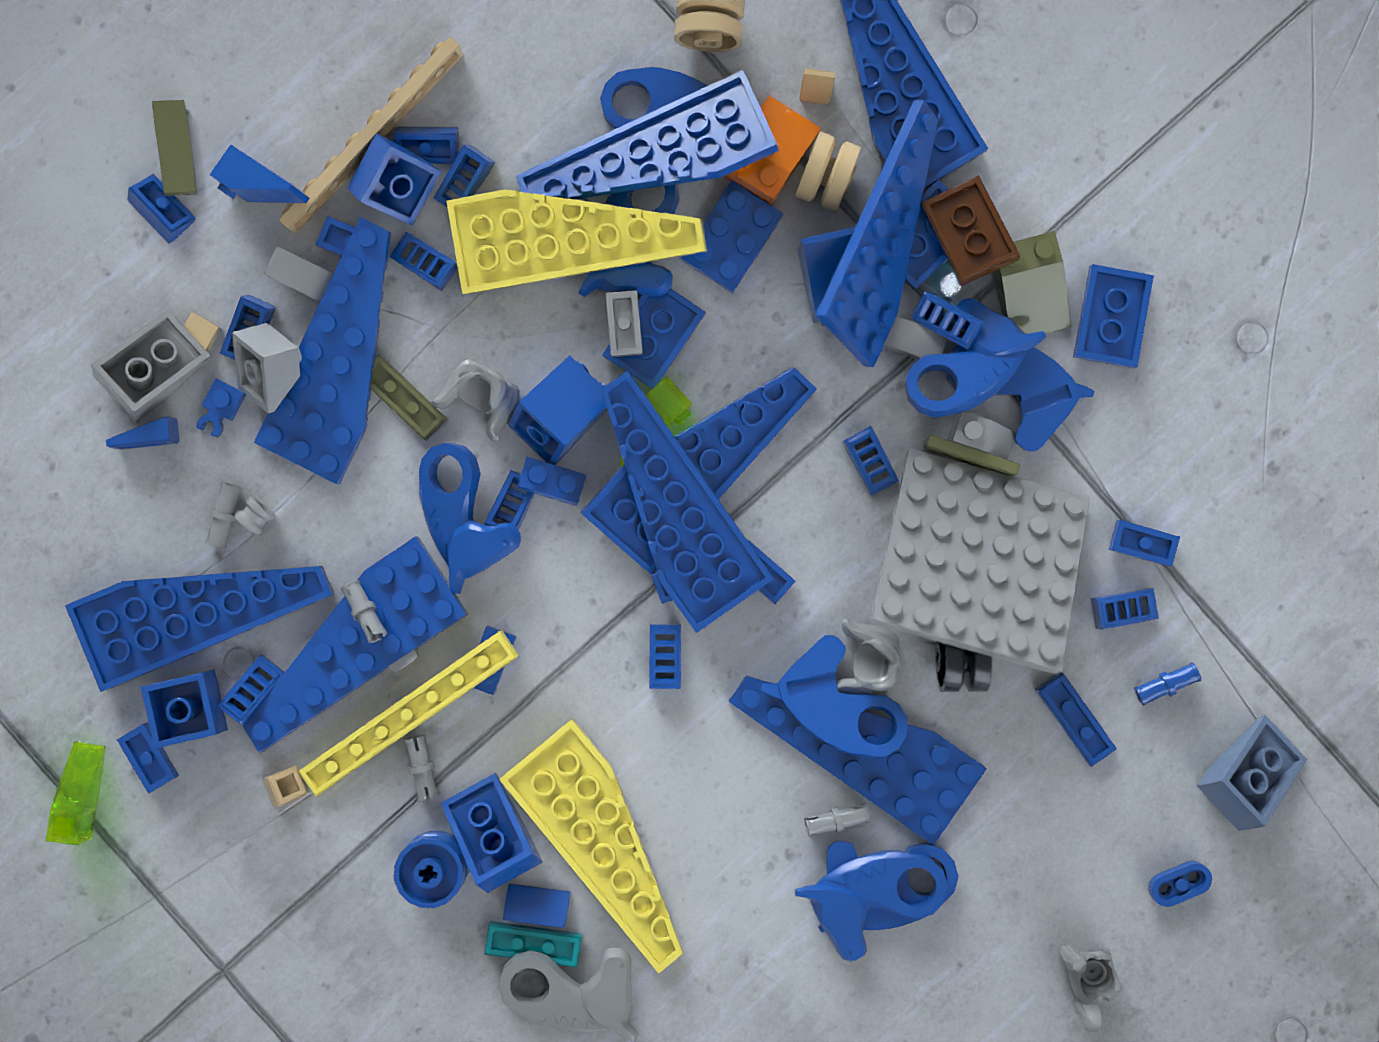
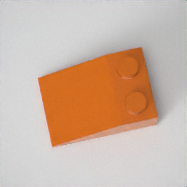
M768 96L761 106V110L776 140L779 151L723 177L730 182L731 180L773 206L821 131V127L773 97Z

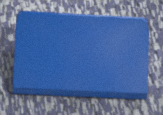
M400 126L396 127L393 132L395 143L403 146L430 164H453L458 155V127Z
M154 174L128 188V202L167 243L173 242L196 220L195 216L175 196H164L163 184Z
M509 883L503 920L564 928L567 922L570 891Z

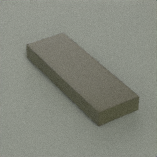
M152 101L164 196L197 194L185 101Z
M380 354L376 356L370 389L416 433L427 441L448 418L434 407L427 398Z
M931 434L926 436L923 444L924 449L1008 476L1017 475L1021 465Z

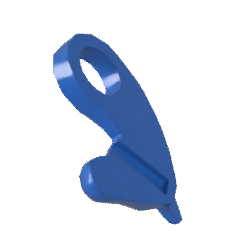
M664 68L628 69L617 72L605 83L600 100L604 118L614 129H617L638 119L624 118L618 115L613 108V98L625 86H639L648 93L650 106L646 113L642 115L644 116L708 85L689 75Z
M678 184L664 186V199L660 206L651 212L675 213L680 201ZM634 191L609 194L605 204L633 208L631 199ZM652 262L590 272L583 281L579 294L586 297L592 291L598 289L610 293L637 290L638 295L663 296L671 289L673 276L669 269Z
M973 298L960 300L957 304L958 307L985 321L980 333L969 351L927 355L911 365L905 381L908 402L919 413L933 418L965 412L979 406L1000 391L1014 376L1027 351L1046 338L1044 331L1026 334L1012 319L991 310ZM958 315L955 316V321H957ZM966 321L963 326L965 332L971 323L969 321ZM930 371H942L953 378L956 384V391L951 397L941 401H934L921 393L918 388V380Z
M956 345L954 348H952L950 354L961 353L969 350L960 345ZM1032 347L1027 351L1014 376L994 396H1019L1022 417L1014 439L1022 450L1031 452L1039 450L1069 416L1080 398L1093 397L1094 390L1075 383L1074 379L1055 360ZM947 374V380L956 391V384L953 378Z
M443 443L431 447L421 459L419 468V496L430 535L437 550L449 567L451 592L453 594H460L465 579L485 571L520 547L521 534L513 523L486 526L478 523L479 521L473 520V508L481 475L477 458L466 446L456 443ZM448 455L454 457L459 462L463 476L460 486L452 493L445 491L437 479L438 465Z
M825 635L788 669L778 683H762L760 689L762 692L781 699L795 719L812 735L843 753L866 758H884L900 749L908 735L907 717L897 702L885 695H852L837 691L836 671L838 664L844 657L846 647L834 635ZM877 708L890 716L894 732L889 742L883 745H874L861 737L858 731V719L863 711Z
M838 840L828 847L827 874L839 865L857 857V852L851 842ZM923 842L909 846L905 851L920 853L941 862L948 884L945 897L946 902L954 893L959 877L955 861L937 845L933 846L930 843ZM909 869L904 871L897 883L899 897L909 903H920L926 900L932 891L922 893L914 890L908 882ZM870 907L863 930L891 929L923 918L915 919L889 910ZM819 925L820 932H825L822 925Z
M884 850L865 854L839 865L822 877L815 885L795 889V896L810 899L818 921L843 960L853 962L863 957L867 952L866 941L863 936V926L870 907L889 910L915 919L930 916L945 902L948 884L942 868L929 856L908 851ZM917 867L927 870L931 873L934 884L930 896L920 903H909L901 899L897 893V883L903 872Z

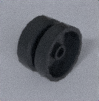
M936 641V676L940 692H959L963 682L969 692H988L992 675V656Z

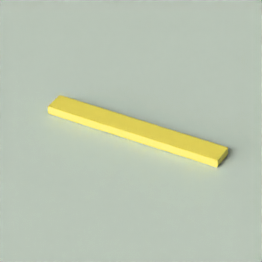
M502 630L497 632L298 772L315 797L520 655Z

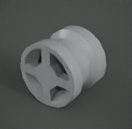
M251 496L246 501L247 506L245 509L238 511L234 517L246 529L256 535H260L264 531V524L267 521H272L276 515L265 504Z

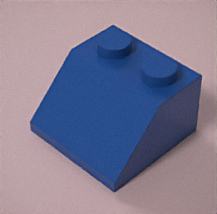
M376 133L347 189L360 202L413 225L442 171L403 146Z

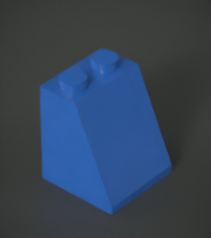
M856 227L802 238L797 252L813 323L821 321L816 316V313Z
M569 355L519 401L508 426L545 462L556 465L608 411L601 390L606 385L593 378L583 363L574 360Z

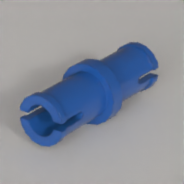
M1191 662L1189 665L1168 674L1167 672L1160 673L1159 678L1134 687V691L1138 700L1144 706L1165 695L1170 697L1176 695L1177 690L1195 682H1200L1202 678L1196 665Z

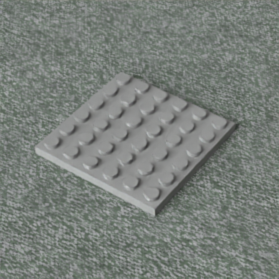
M910 448L905 459L870 623L1049 673H1060L1090 498Z

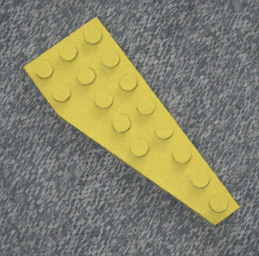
M507 189L446 201L462 294L465 295L707 251L703 222L700 218Z
M572 718L499 780L659 974L683 954V949L613 767Z

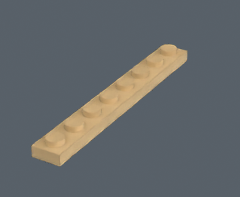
M451 37L445 42H439L432 49L431 57L423 65L419 64L412 70L408 82L403 87H397L390 94L389 102L381 110L378 109L370 115L366 127L360 133H354L347 140L346 148L339 155H334L327 161L324 167L325 171L318 178L311 179L305 185L303 191L310 198L308 202L288 203L283 209V216L279 221L294 234H297L358 169L376 133L387 138L463 56L459 44Z

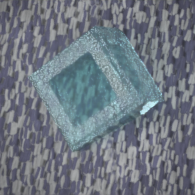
M948 260L926 281V284L934 292L948 301H951L964 287H961Z

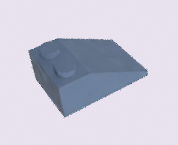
M1263 715L1210 765L1197 787L1238 831L1265 827L1307 759L1266 715Z

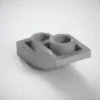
M276 246L263 274L315 300L321 301L334 273L280 246Z
M896 316L894 325L883 347L898 355L907 354L919 360L923 356L943 354L948 339L920 324Z

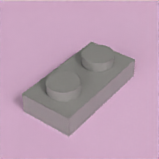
M637 290L606 293L611 357L643 355Z

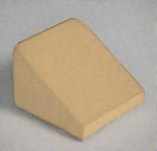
M809 68L804 69L800 100L828 105L831 100L836 73Z
M297 765L262 779L273 807H279L308 794L302 777L298 772Z

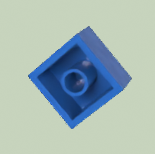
M215 669L141 686L154 749L217 735L228 730L225 713L218 707V704L221 702V695Z

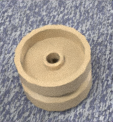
M677 0L676 13L680 17L675 20L674 41L688 49L703 52H726L737 49L742 45L743 25L739 20L744 18L745 0Z
M820 131L795 197L810 203L815 199L821 185L825 187L820 201L821 207L836 213L843 194H847L857 169L855 163L862 146L846 141L842 144L836 159L831 157L836 144L835 136Z

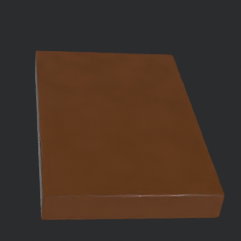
M979 175L921 203V207L961 287L1020 259V254Z

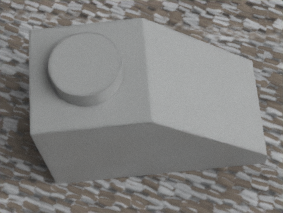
M965 411L956 414L948 440L1007 460L1016 433L993 420Z

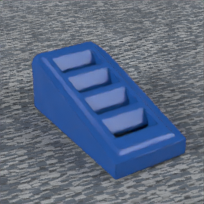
M463 145L433 198L447 207L446 201L453 199L446 194L449 189L461 198L475 195L496 162L475 147ZM470 158L480 164L478 169L468 163ZM463 168L474 175L472 179L461 173ZM456 179L467 186L465 191L454 184Z
M407 231L389 256L392 260L440 291H443L458 268L455 261ZM409 242L413 243L414 247L406 259L400 257ZM421 248L424 252L416 265L411 264ZM431 255L434 258L424 272L421 268ZM439 261L444 264L434 278L431 274Z
M927 291L923 294L912 315V320L968 350L971 349L985 321L941 296ZM944 309H946L947 312L941 324L939 325L937 322L940 316L942 315ZM958 315L959 317L952 331L948 330L955 316ZM966 321H969L971 323L962 338L959 334Z
M251 295L240 296L220 354L235 360L234 347H232V332L250 327L243 323L244 319L257 325L270 324L276 307ZM249 308L261 312L260 317L248 312Z
M169 416L159 418L107 439L106 446L122 450L178 444L180 442L178 421L176 418Z
M871 426L842 441L871 496L899 481ZM868 438L870 444L856 451L854 445ZM874 449L876 455L862 462L860 456ZM880 460L882 466L867 473L865 468ZM886 471L888 477L873 485L871 479Z
M510 470L484 525H499L496 523L497 518L507 523L515 524L519 530L535 493L528 491L524 494L511 488L513 483L518 485L520 473ZM507 495L521 500V505L507 500ZM502 506L516 512L515 517L502 512Z
M1154 588L1091 598L1096 629L1103 630L1159 619ZM1146 596L1148 614H1143L1140 597ZM1134 598L1136 616L1131 614L1129 599ZM1118 601L1123 602L1124 618H1120ZM1107 603H1111L1114 617L1112 620H1109Z
M650 624V689L681 688V625ZM656 634H675V640H656ZM656 647H675L674 653H656ZM656 660H674V666L656 665ZM656 673H674V678H656Z
M261 654L224 696L218 707L239 724H245L285 672ZM262 668L273 678L271 681H268L257 670ZM253 678L260 685H262L264 689L260 691L258 688H256L253 684L249 682L250 679ZM243 688L255 697L254 701H251L241 693ZM236 699L238 702H240L242 705H244L247 709L244 711V710L241 709L238 705H236L233 701Z

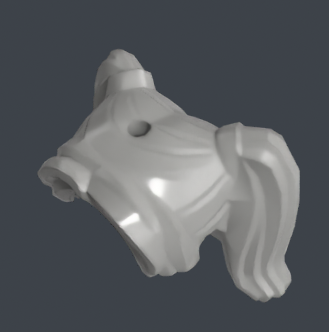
M467 359L455 368L442 392L433 399L432 405L436 408L446 409L456 398H460L479 412L490 415L486 425V432L493 442H497L500 439L501 429L509 420L519 402L520 390L517 385L505 381L499 372L492 370L489 366L478 364L472 359Z
M844 619L842 622L844 634L858 640L859 646L853 665L854 678L836 680L838 685L837 691L852 695L888 696L899 674L901 663L898 651L899 636L887 628L858 624Z
M1061 944L1059 953L1068 968L1072 989L1076 994L1074 1009L1089 1031H1098L1102 1025V1014L1098 1007L1099 1001H1112L1121 991L1120 981L1114 970L1109 949L1077 952L1069 944ZM1090 967H1094L1093 971H1089Z

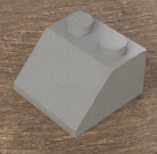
M268 323L232 332L238 388L268 414L274 412L300 377L299 363L302 361L300 349Z

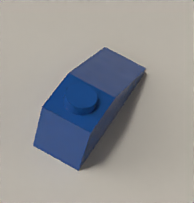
M233 145L228 147L210 173L211 177L220 182L217 188L232 199L236 195L247 202L307 203L310 199L291 183Z

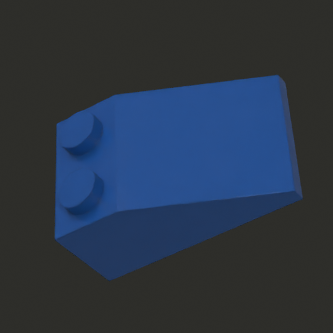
M496 773L441 802V806L476 885L485 892L489 893L543 863L526 826Z

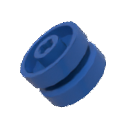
M430 830L417 835L401 851L394 865V882L398 892L408 903L420 908H436L447 904L459 892L467 878L469 867L454 835L445 831ZM429 865L434 867L433 871L429 869Z

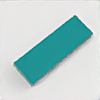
M490 921L484 955L512 958L515 954L532 950L547 954L557 965L577 968L582 934Z

